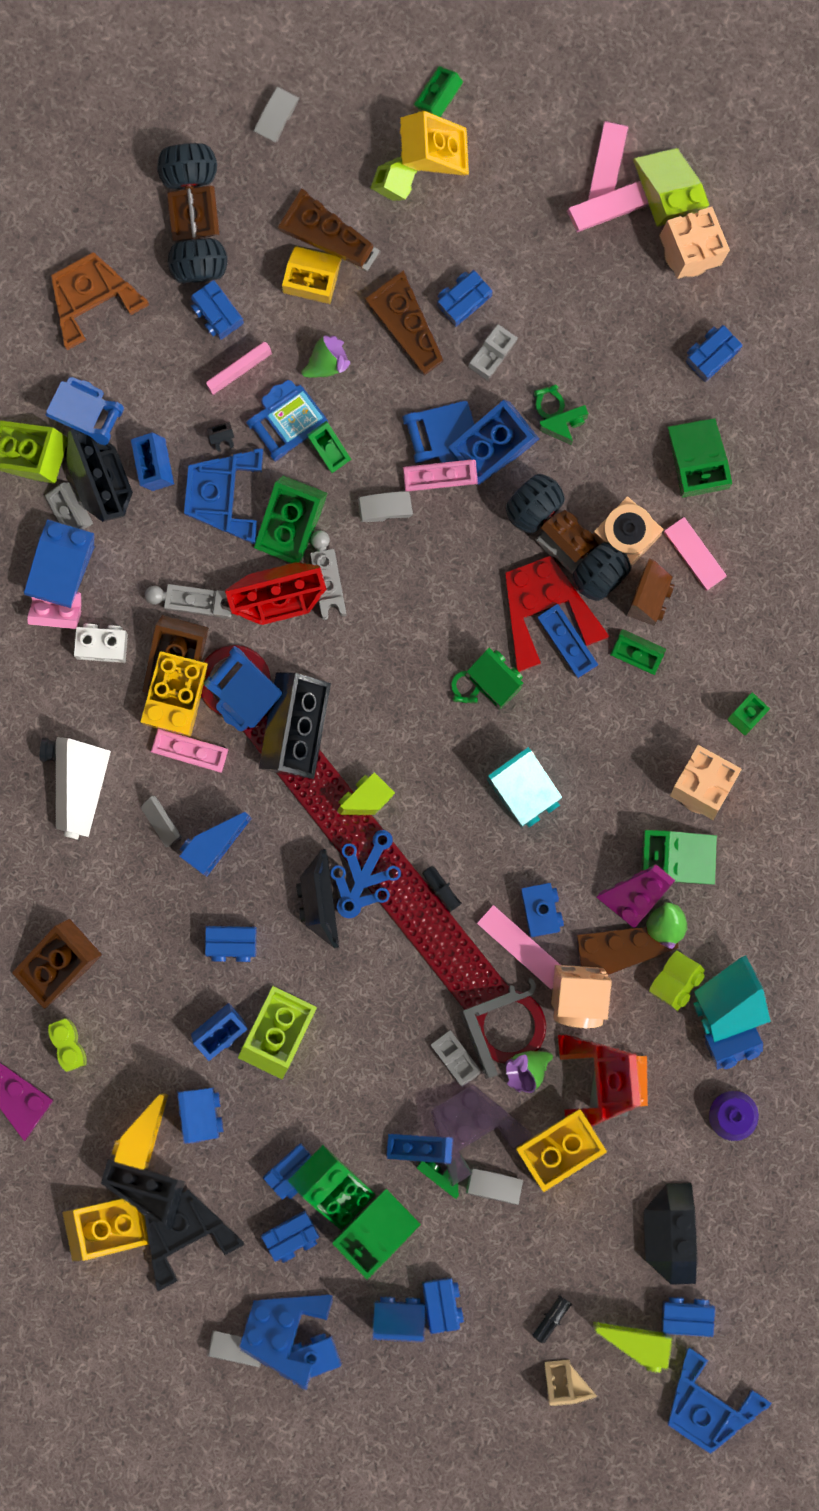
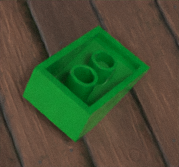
M286 476L279 478L274 484L254 548L290 563H301L328 493Z

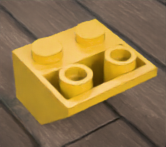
M295 246L287 264L282 284L283 293L330 304L342 259L334 255Z

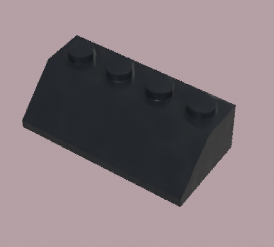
M276 672L274 684L281 690L282 695L269 709L259 769L314 779L331 683L298 673Z

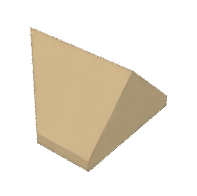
M570 1360L545 1362L547 1394L550 1406L575 1404L597 1397L570 1365Z

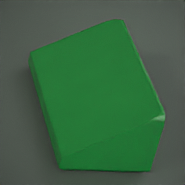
M439 66L414 103V106L421 111L441 117L461 87L463 80L457 72Z
M622 629L610 655L655 675L666 652V648Z

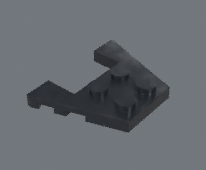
M190 1189L181 1194L171 1230L161 1228L157 1223L144 1215L155 1284L158 1292L179 1281L167 1257L204 1236L213 1233L224 1256L245 1245L244 1241Z

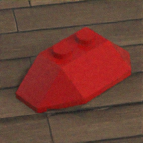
M295 562L248 574L225 589V593L232 614L239 615L257 624L265 625L308 614L326 591V584L319 565Z

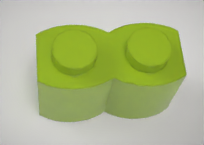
M675 951L667 961L663 971L652 983L649 992L678 1011L688 1003L691 990L702 983L705 969L681 952Z
M63 1019L50 1024L48 1027L49 1037L54 1046L58 1048L57 1058L61 1067L66 1072L85 1066L87 1064L86 1053L81 1044L78 1043V1032L74 1023L70 1019Z

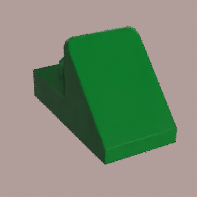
M583 405L540 421L539 429L547 435L572 445L573 439L568 426L571 425V428H576L583 425L589 413L586 406Z
M327 421L307 434L311 447L319 454L331 473L351 460V457Z
M752 692L727 720L745 736L770 708Z
M455 1159L443 1174L439 1173L441 1167L434 1162L421 1161L416 1168L453 1198H458L459 1190Z

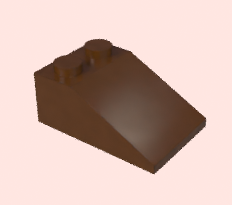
M650 558L643 570L627 616L655 626L657 620L662 621L666 607L662 605L665 597L670 599L675 585L671 584L673 576Z
M162 615L155 626L142 692L149 693L160 651L201 662L209 627Z
M68 919L55 925L12 974L35 1000L46 1009L87 972L102 954L72 920Z

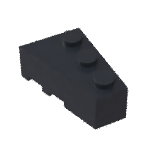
M108 1159L101 1184L131 1204L139 1212L149 1217L161 1228L171 1230L185 1181Z

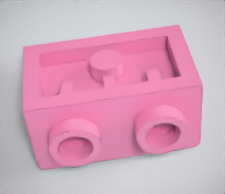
M77 592L71 608L32 597V604L28 613V624L76 629L81 615V593Z

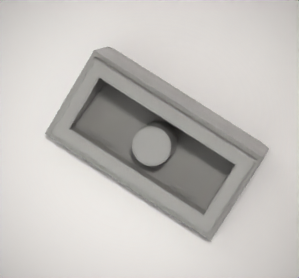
M71 482L61 483L45 495L59 523L82 530L93 524Z
M151 796L141 806V809L163 844L169 847L182 839V836L159 800L155 796Z

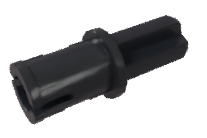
M430 866L423 871V876L435 891L434 895L439 897L449 913L462 904L449 887L450 883L445 882L434 866Z
M559 1295L548 1313L543 1314L545 1317L533 1333V1338L544 1344L556 1326L561 1325L559 1322L572 1304Z

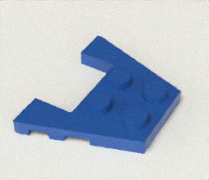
M259 448L243 454H234L231 457L189 465L184 514L255 544L257 520L232 518L237 470L262 472L264 450Z
M320 1295L254 1300L241 1340L240 1351L266 1367L269 1366L279 1372L282 1377L295 1382L298 1387L307 1390L313 1369L312 1365L288 1360L301 1315L327 1320L333 1296Z
M688 1347L667 1424L711 1454L734 1436L743 1426L754 1420L763 1410L769 1408L772 1403L751 1389L739 1410H734L695 1383L708 1360Z

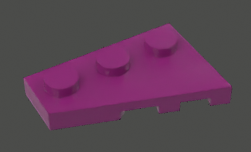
M655 864L635 874L632 878L624 882L621 881L608 890L601 891L596 898L635 928L675 880Z
M0 1062V1109L23 1141H26L54 1100Z

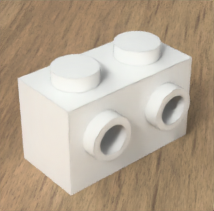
M83 624V627L76 628L74 657L79 660L126 663L128 633L122 630L121 626L110 625L107 629H98V625Z

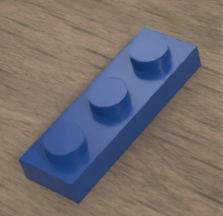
M558 604L537 617L577 679L598 666V663Z
M388 1134L386 1159L451 1163L453 1138Z

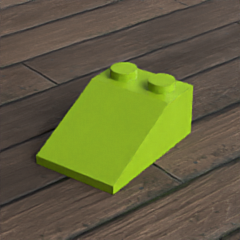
M678 148L638 157L633 160L657 227L665 225L667 220L680 216L685 217L689 213L695 214L699 210L710 206L701 181Z
M0 420V471L35 481L55 483L68 437L53 427Z
M272 986L238 1059L283 1079L317 1007Z
M593 1322L595 1332L638 1363L644 1365L646 1370L661 1372V1368L668 1369L672 1342L669 1334Z

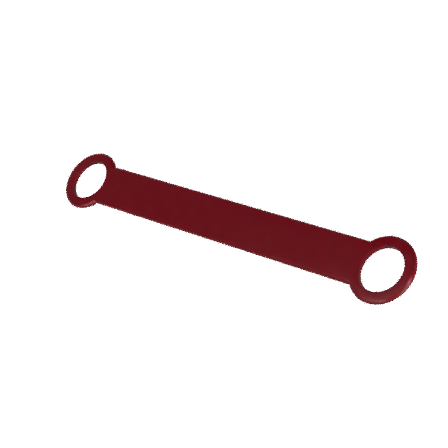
M229 645L221 647L212 652L203 662L208 664L205 681L210 677L215 665L221 660L230 656L229 651L236 646L271 681L270 671L264 659L257 652L245 646ZM203 684L202 700L212 711L223 716L216 708L219 701ZM269 711L255 727H248L243 731L260 753H262ZM319 749L314 779L276 773L347 863V858L342 854L343 846L349 843L356 846V856L362 871L374 847V834L384 829L373 815H340L337 812L341 806L339 803L340 799L347 792L351 794L354 792ZM384 835L379 836V844L385 845L387 837ZM392 842L388 849L382 851L371 875L386 871L390 866H397L401 870V876L395 881L387 880L367 887L372 894L379 888H386L389 891L390 898L388 901L380 903L381 906L464 1010L508 994L509 986L451 913H449L439 898L434 895L432 889L396 844ZM351 846L346 847L345 853L348 856L353 855L354 848ZM390 869L389 876L391 878L398 876L397 869ZM383 890L379 891L378 898L385 900L387 893ZM515 990V992H516L517 994H522V993H524V992ZM531 996L515 1001L530 1011L535 1023L534 1035L531 1041L519 1051L503 1052L494 1048L484 1033V1020L488 1012L476 1016L492 1060L506 1064L510 1058L519 1053L538 1051L546 1035V1019L542 1008Z

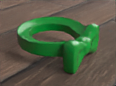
M557 385L534 391V396L537 397L536 410L545 419L563 413L565 403L562 395L557 392L559 389ZM551 393L552 396L558 399L560 407L556 413L547 414L542 410L541 401L544 394Z
M461 671L456 674L451 684L455 695L452 698L453 702L478 703L476 696L480 689L477 686L469 697H462L457 689V681L461 677L466 676L467 671Z

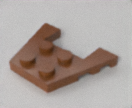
M94 252L51 275L63 341L67 350L86 340L75 318L108 299L119 295L130 315L149 306V302L144 296H141Z

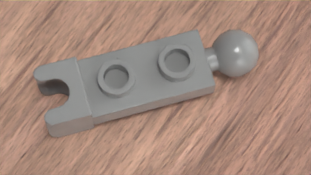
M318 530L311 536V544L317 549V552L310 553L312 565H319L321 567L326 584V591L321 595L319 603L322 619L327 620L330 607H337L341 616H346L347 614L335 550H327L330 537L325 531Z
M168 584L167 592H164L159 586H150L145 592V599L150 604L155 605L165 601V610L225 619L232 618L231 612L222 608V604L228 601L225 591Z

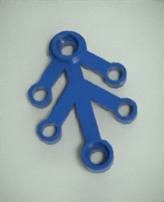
M380 830L374 834V847L362 871L356 856V846L351 843L343 846L342 854L348 860L355 885L350 893L344 878L346 875L345 868L340 865L332 868L331 876L336 880L341 895L337 902V910L341 916L354 918L360 913L362 907L376 902L384 903L390 898V893L386 888H379L374 894L360 897L364 888L387 880L395 881L401 876V870L397 866H390L386 871L371 875L382 851L392 845L393 837L390 832ZM384 835L387 837L385 845L379 844V836ZM348 846L354 848V853L351 856L345 853V848ZM336 868L342 869V877H335L334 870ZM390 869H397L398 876L396 878L389 876ZM383 890L387 893L385 900L378 898L379 891ZM348 901L354 904V908L351 911L345 909V903Z

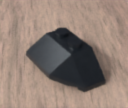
M75 429L68 432L67 466L83 508L102 522L124 517L133 491L116 447L110 442L107 445H101L89 435Z
M321 849L300 876V883H296L298 898H303L304 906L299 908L301 923L306 922L307 928L336 949L339 948L328 855L326 849Z
M669 1183L662 1188L643 1210L645 1261L671 1285L696 1284L697 1240L692 1183Z

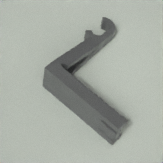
M532 978L527 980L530 986L527 992L517 994L514 989L515 987L509 985L508 994L460 1012L485 1079L494 1077L498 1073L476 1016L532 995L536 989V984Z

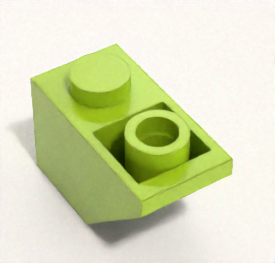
M400 156L378 166L370 189L392 201L406 200L411 192L414 175L418 170L403 165Z
M375 772L370 777L364 775L356 784L358 789L353 794L347 792L340 799L339 803L341 806L337 812L340 815H375L393 797L395 792Z

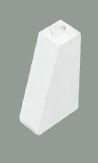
M57 737L56 829L65 831V837L78 839L79 835L88 837L111 751L69 738Z

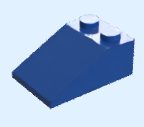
M503 400L453 442L449 448L459 461L476 460L478 484H481L522 455L540 438L512 403Z
M47 520L39 539L24 595L71 608L94 550V533Z
M243 812L195 836L192 840L188 838L180 848L182 852L180 857L208 877L252 818L246 812Z
M214 1088L179 1092L184 1144L219 1138V1132H224L222 1117H217L216 1107H221L219 1092H214Z
M381 1296L380 1301H375L373 1339L424 1341L425 1303H420V1298H405V1302H396L395 1297Z

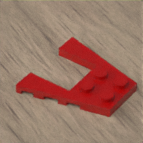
M552 556L505 573L518 672L541 664L524 619L551 609L557 604L569 603L586 647L609 638L608 633Z
M568 1034L558 1035L560 1060L594 1057L598 1108L565 1109V1117L581 1109L592 1127L641 1106L636 1054Z

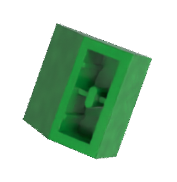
M488 648L466 672V677L500 711L521 690L524 684L521 681L523 676L514 667L510 669L504 663L506 659L498 650L493 652Z

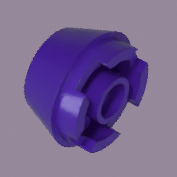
M739 1091L722 1093L713 1101L709 1110L711 1127L717 1135L729 1141H739L747 1138L753 1133L758 1124L759 1113L755 1102L748 1095Z

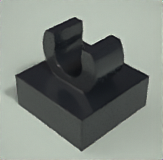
M230 422L207 428L211 445L215 444L218 452H221L220 443L222 441H227L230 448L234 447L232 438L235 437Z

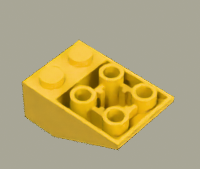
M160 651L141 723L145 726L191 737L208 664Z

